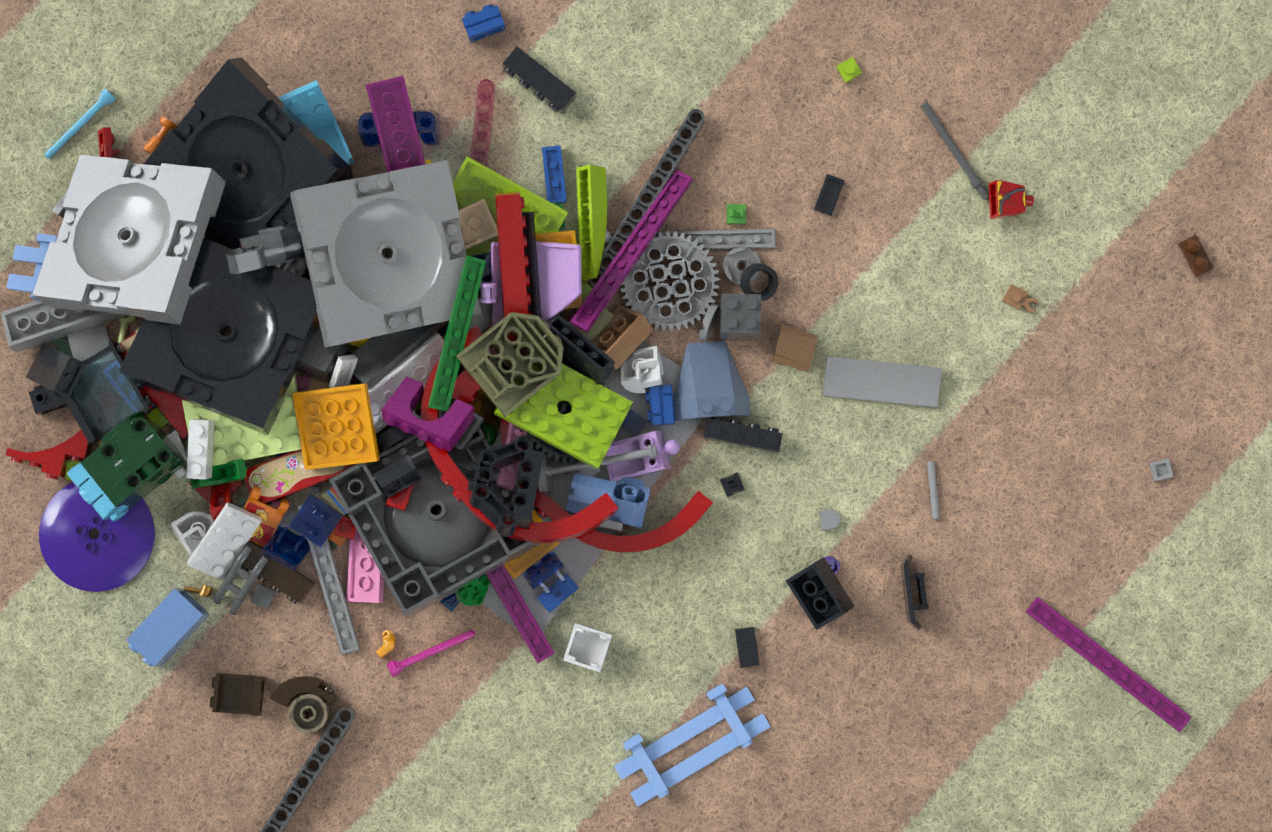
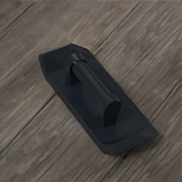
M909 554L900 565L908 623L917 630H920L921 625L915 620L914 611L929 609L924 580L925 572L909 574L908 565L913 559ZM913 578L917 579L920 605L913 606L910 579Z

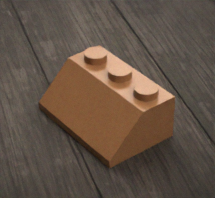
M620 305L612 312L614 318L592 341L594 345L615 361L614 370H617L653 331L643 314Z

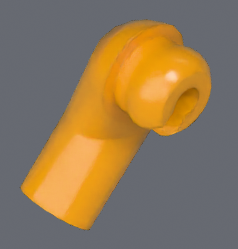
M390 630L383 631V646L375 651L381 659L395 648V634Z

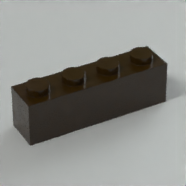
M248 541L246 545L253 550L242 568L246 571H252L261 557H265L269 561L257 579L263 583L265 580L271 583L270 588L278 593L284 592L287 594L286 598L294 604L297 602L303 603L315 583L257 544Z

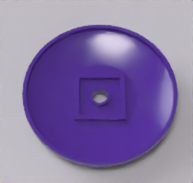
M72 482L55 494L42 515L39 527V543L43 558L50 570L61 581L74 588L91 592L108 591L118 588L136 577L151 556L155 541V525L152 513L145 500L142 499L119 520L115 522L110 518L103 520L93 506L89 505L82 498L79 488ZM94 528L100 531V536L97 539H92L90 536V532Z

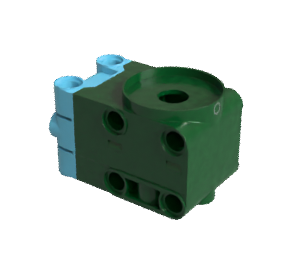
M140 411L124 419L111 429L100 441L99 448L69 470L67 475L79 488L82 498L89 505L93 506L103 520L110 518L115 522L149 493L166 482L183 467L185 461L181 452L157 423L152 422L144 411Z

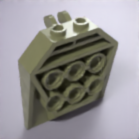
M511 312L456 355V358L503 414L504 418H506L558 378L561 373L563 345L561 339L550 331L549 324L545 320H541L539 316ZM507 335L515 336L516 341H510ZM495 348L498 351V354H491L489 349ZM519 350H526L528 356H522ZM501 364H508L510 370H504ZM532 365H538L541 371H534ZM514 379H520L523 385H516Z

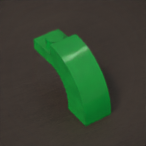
M244 458L212 466V478H190L191 488L211 487L244 480V478H247V467L244 464Z

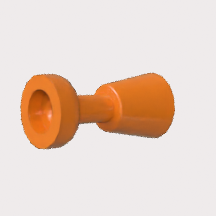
M162 116L160 124L163 127L158 135L153 136L142 149L152 154L169 130L175 129L178 125Z

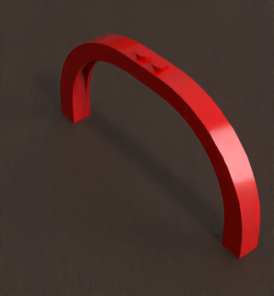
M477 326L468 331L464 349L483 335ZM439 360L428 377L422 397L421 420L424 421L439 419V410L428 408ZM425 441L429 454L442 475L440 479L446 487L451 486L454 490L452 495L458 502L462 501L482 523L497 531L496 526L479 509L474 508L470 504L469 497L471 491L467 490L469 481L453 462L447 451ZM606 492L589 506L570 517L551 522H530L528 529L517 527L515 533L509 537L534 543H552L569 540L601 525L618 512V507Z
M501 418L500 425L501 446L505 445L509 422ZM539 487L537 488L534 505L537 507L536 512L543 518L548 516L552 521L571 516L544 492H539ZM698 490L673 519L650 532L632 536H617L591 530L575 538L595 548L611 552L634 553L648 551L661 547L682 536L704 515L713 502Z

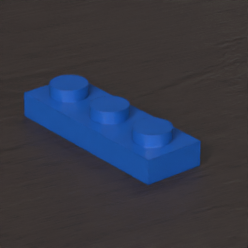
M561 145L542 147L547 200L559 202V204L567 203Z

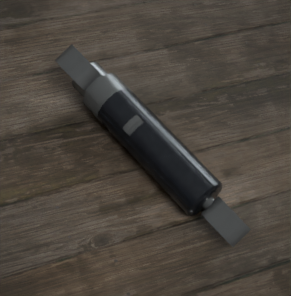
M297 222L258 230V235L240 239L241 248L233 249L226 253L231 274H239L265 266L268 267L306 258Z

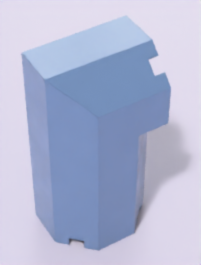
M574 473L566 511L578 513L607 492L618 507V512L607 520L642 528L650 489L648 487L645 489L644 483L641 480L630 477H623L621 481L616 483L617 480L608 481Z

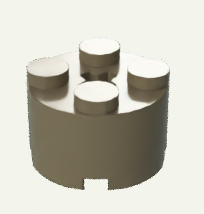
M308 693L299 696L291 703L288 714L296 730L302 733H314L327 725L331 710L329 703L325 699ZM312 709L314 716L308 718L306 710Z

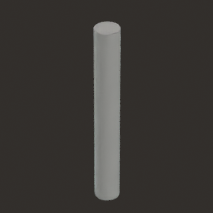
M929 461L927 462L932 518L940 519L935 462Z

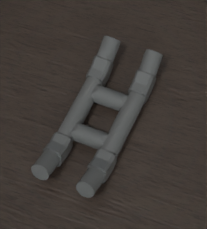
M247 545L237 557L213 600L215 604H220L228 590L236 594L237 597L229 611L232 615L237 614L257 577L269 561L262 556L251 573L243 569L244 562L253 550ZM237 574L247 580L242 589L232 583Z

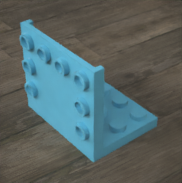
M317 80L278 97L319 140L323 139L348 165L354 163L336 118Z

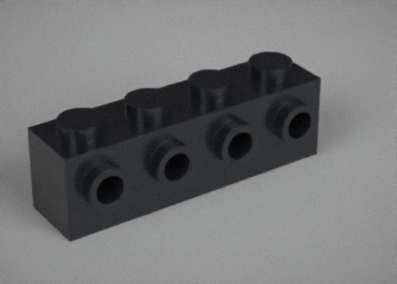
M518 46L502 63L505 69L504 72L509 77H516L519 80L518 83L526 90L530 88L534 92L533 95L538 100L543 101L544 99L549 103L548 107L555 113L559 111L563 114L577 97L575 91Z
M559 314L547 322L550 326V331L562 341L563 357L597 385L610 376L615 364L614 360Z
M99 366L91 367L88 369L89 372L82 374L94 396L101 395V391H113L110 380L103 373L105 368ZM41 385L34 387V391L29 392L35 414L43 415L68 406L62 395Z
M711 417V419L707 418L703 439L777 454L780 451L783 433H779L777 428L768 427V430L760 429V425L757 424L741 425V421L730 419V422L722 421V417Z

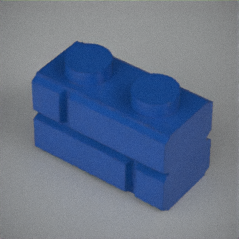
M486 5L482 8V11L477 13L470 11L462 18L470 42L506 30L497 5Z
M672 385L649 387V391L645 393L646 403H650L651 409L647 411L648 422H652V426L674 425Z

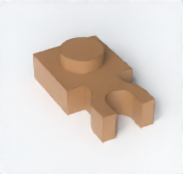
M1010 284L1002 302L1018 310L1023 306L1027 312L1033 314L1034 309L1029 307V303L1033 302L1037 305L1039 300L1026 297L1027 291Z

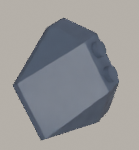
M725 341L687 344L673 401L675 421L722 416H751L749 395Z

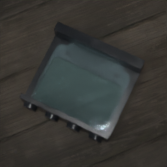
M113 341L108 343V347L82 361L86 363V366L70 398L68 399L63 396L90 444H95L102 440L111 429L129 416L140 411L148 413L154 409L151 396L148 393L146 394L142 388L144 385L127 379L120 372L121 365L125 359V350L120 343L117 344V342Z

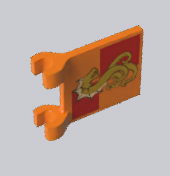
M254 485L243 509L260 516L262 522L249 541L267 548L290 504L288 500L282 498L278 508H274L259 501L261 488Z

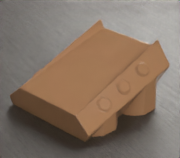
M782 325L772 362L809 372L818 336Z

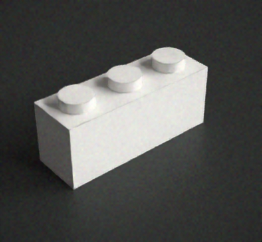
M189 420L186 478H212L215 420Z

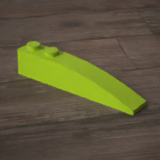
M595 165L576 168L579 245H581V281L598 277L606 236V168Z

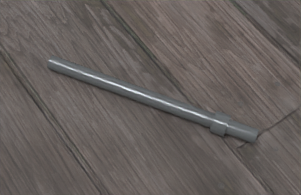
M927 102L921 106L970 179L973 189L976 188L983 200L989 198V194L982 185L983 181L979 176H976Z

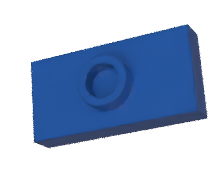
M566 573L537 599L550 613L579 587Z

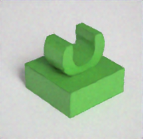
M727 204V224H746V204Z

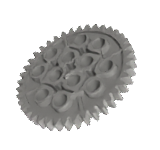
M669 231L666 232V236L659 232L658 238L655 236L621 284L625 285V287L620 291L626 292V295L622 298L629 299L625 305H632L631 310L643 314L650 326L652 323L655 324L656 330L659 325H662V331H665L666 326H669L670 331L673 330V326L680 330L681 324L688 328L687 322L695 325L694 318L700 321L699 315L705 316L706 312L704 309L710 307L708 303H715V300L711 297L718 296L713 291L719 288L718 285L714 284V282L720 280V278L714 277V275L719 273L718 270H713L717 263H710L714 257H707L709 249L703 251L704 244L697 246L698 239L691 242V235L684 239V233L677 237V231L674 232L673 236H670ZM671 246L678 248L679 253L677 256L669 255L668 249ZM652 250H658L660 258L652 260L649 257V253ZM664 257L671 261L682 259L669 263L667 268L664 265L658 264L663 261ZM694 261H698L701 264V269L697 272L693 271L690 267V264ZM685 262L689 274L694 276L690 282L692 293H690L687 280H683V277L686 276ZM674 265L682 267L683 271L680 275L672 273ZM657 268L662 269L664 272V276L660 279H656L653 276V271ZM647 269L649 270L652 282H656V286L653 287L654 300L650 288L645 286L649 280ZM637 272H642L645 275V280L641 283L636 282L634 279V275ZM667 276H670L671 279H680L673 282L672 286H669L667 283L659 284L667 280ZM696 280H702L705 283L703 290L695 289L694 282ZM679 283L686 286V292L683 294H678L675 290L676 285ZM660 287L667 289V296L664 298L657 296L656 291ZM640 291L648 293L649 298L646 301L638 299ZM671 295H674L675 298L689 297L679 299V301H676V305H672L671 302L657 303L667 301L671 298ZM682 302H686L690 306V310L687 313L679 310V305ZM663 306H668L671 309V314L667 317L662 316L660 313V309Z

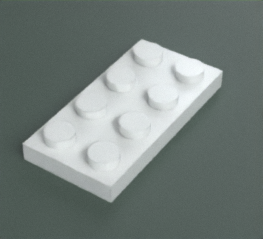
M227 502L188 559V566L222 580L262 522L261 517Z

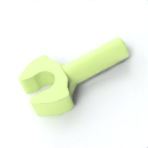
M129 315L128 318L118 319L121 323L118 343L126 339L128 325L136 321V316Z

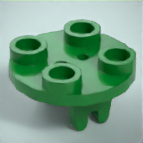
M486 574L459 588L455 592L458 601L466 606L481 605L490 583Z

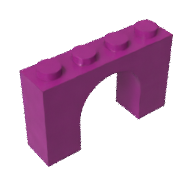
M406 376L381 409L383 421L390 426L400 428L405 433L417 436L422 441L435 444L440 449L451 451L474 420V406L456 399L443 417L433 421L418 419L412 412L423 397V383Z

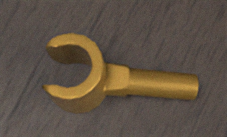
M204 584L201 589L184 587V591L194 592L205 597H209L213 588Z

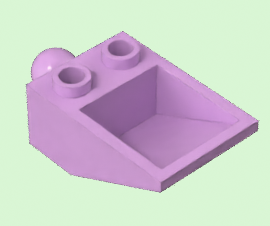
M653 431L612 442L605 457L648 449V445H650L648 439L651 441L652 446L656 445L658 457H654L656 463L649 456L607 464L610 481H621L623 477L634 478L670 469L668 454H677L680 450L679 443L676 440H668L665 443L662 431Z

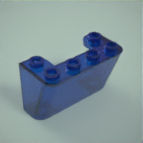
M412 109L417 132L420 133L423 143L426 145H440L439 114L434 109ZM372 111L361 115L358 121V134L364 147H374L380 144Z

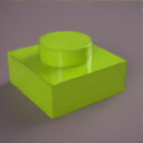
M853 57L836 66L845 83L862 74Z

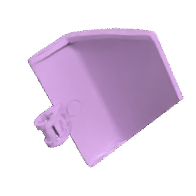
M536 241L541 317L546 322L582 294L581 245ZM498 242L491 243L492 281L480 283L481 298H479V303H492L493 326L503 319Z

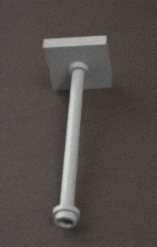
M648 445V449L604 457L600 466L649 456L651 459H654V457H658L656 445ZM544 453L538 481L539 492H554L551 478L553 475L591 468V466L581 461L579 463L551 467L549 466V460L546 459L547 454Z

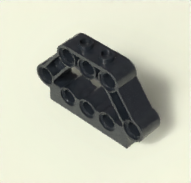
M526 436L517 437L515 441L494 449L482 450L477 462H473L471 469L474 478L469 480L467 490L471 491L469 502L474 508L479 509L496 526L497 532L504 537L512 536L517 527L528 529L532 519L544 452L533 450V442ZM519 461L516 481L512 490L513 497L508 509L490 490L494 478L493 471Z

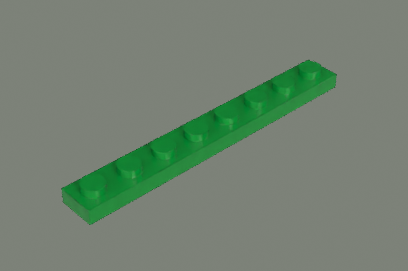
M468 255L465 257L428 408L443 412L449 410L460 366V361L456 358V355L464 350L486 263L485 260Z

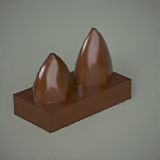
M1197 235L1178 243L1195 278L1214 268Z

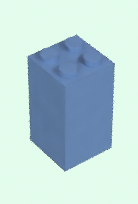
M174 588L126 639L130 643L128 647L135 653L139 652L143 656L142 660L148 666H162L210 614L183 589Z

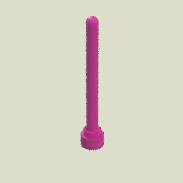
M469 630L400 662L393 660L387 663L388 669L392 677L400 675V672L403 671L402 669L473 638L475 632Z

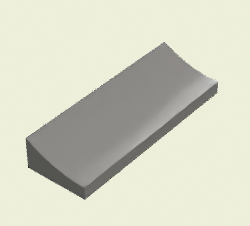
M40 300L1 312L9 347L15 353L66 337L67 333L96 327L125 317L123 314L85 309L74 311L46 306Z
M827 357L823 396L937 408L942 368Z

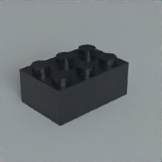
M824 557L786 580V583L816 630L855 607Z

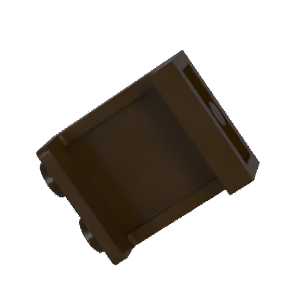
M216 673L215 677L212 678L211 684L212 688H214V696L210 698L212 712L248 714L252 716L262 715L265 676Z

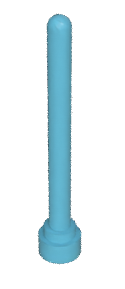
M106 88L100 93L99 100L45 153L47 159L52 158L104 105L112 104L116 100Z

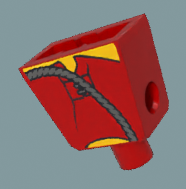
M1001 180L988 184L990 219L1025 213L1026 206H1033L1034 197L1032 195H1025V187L1023 185Z

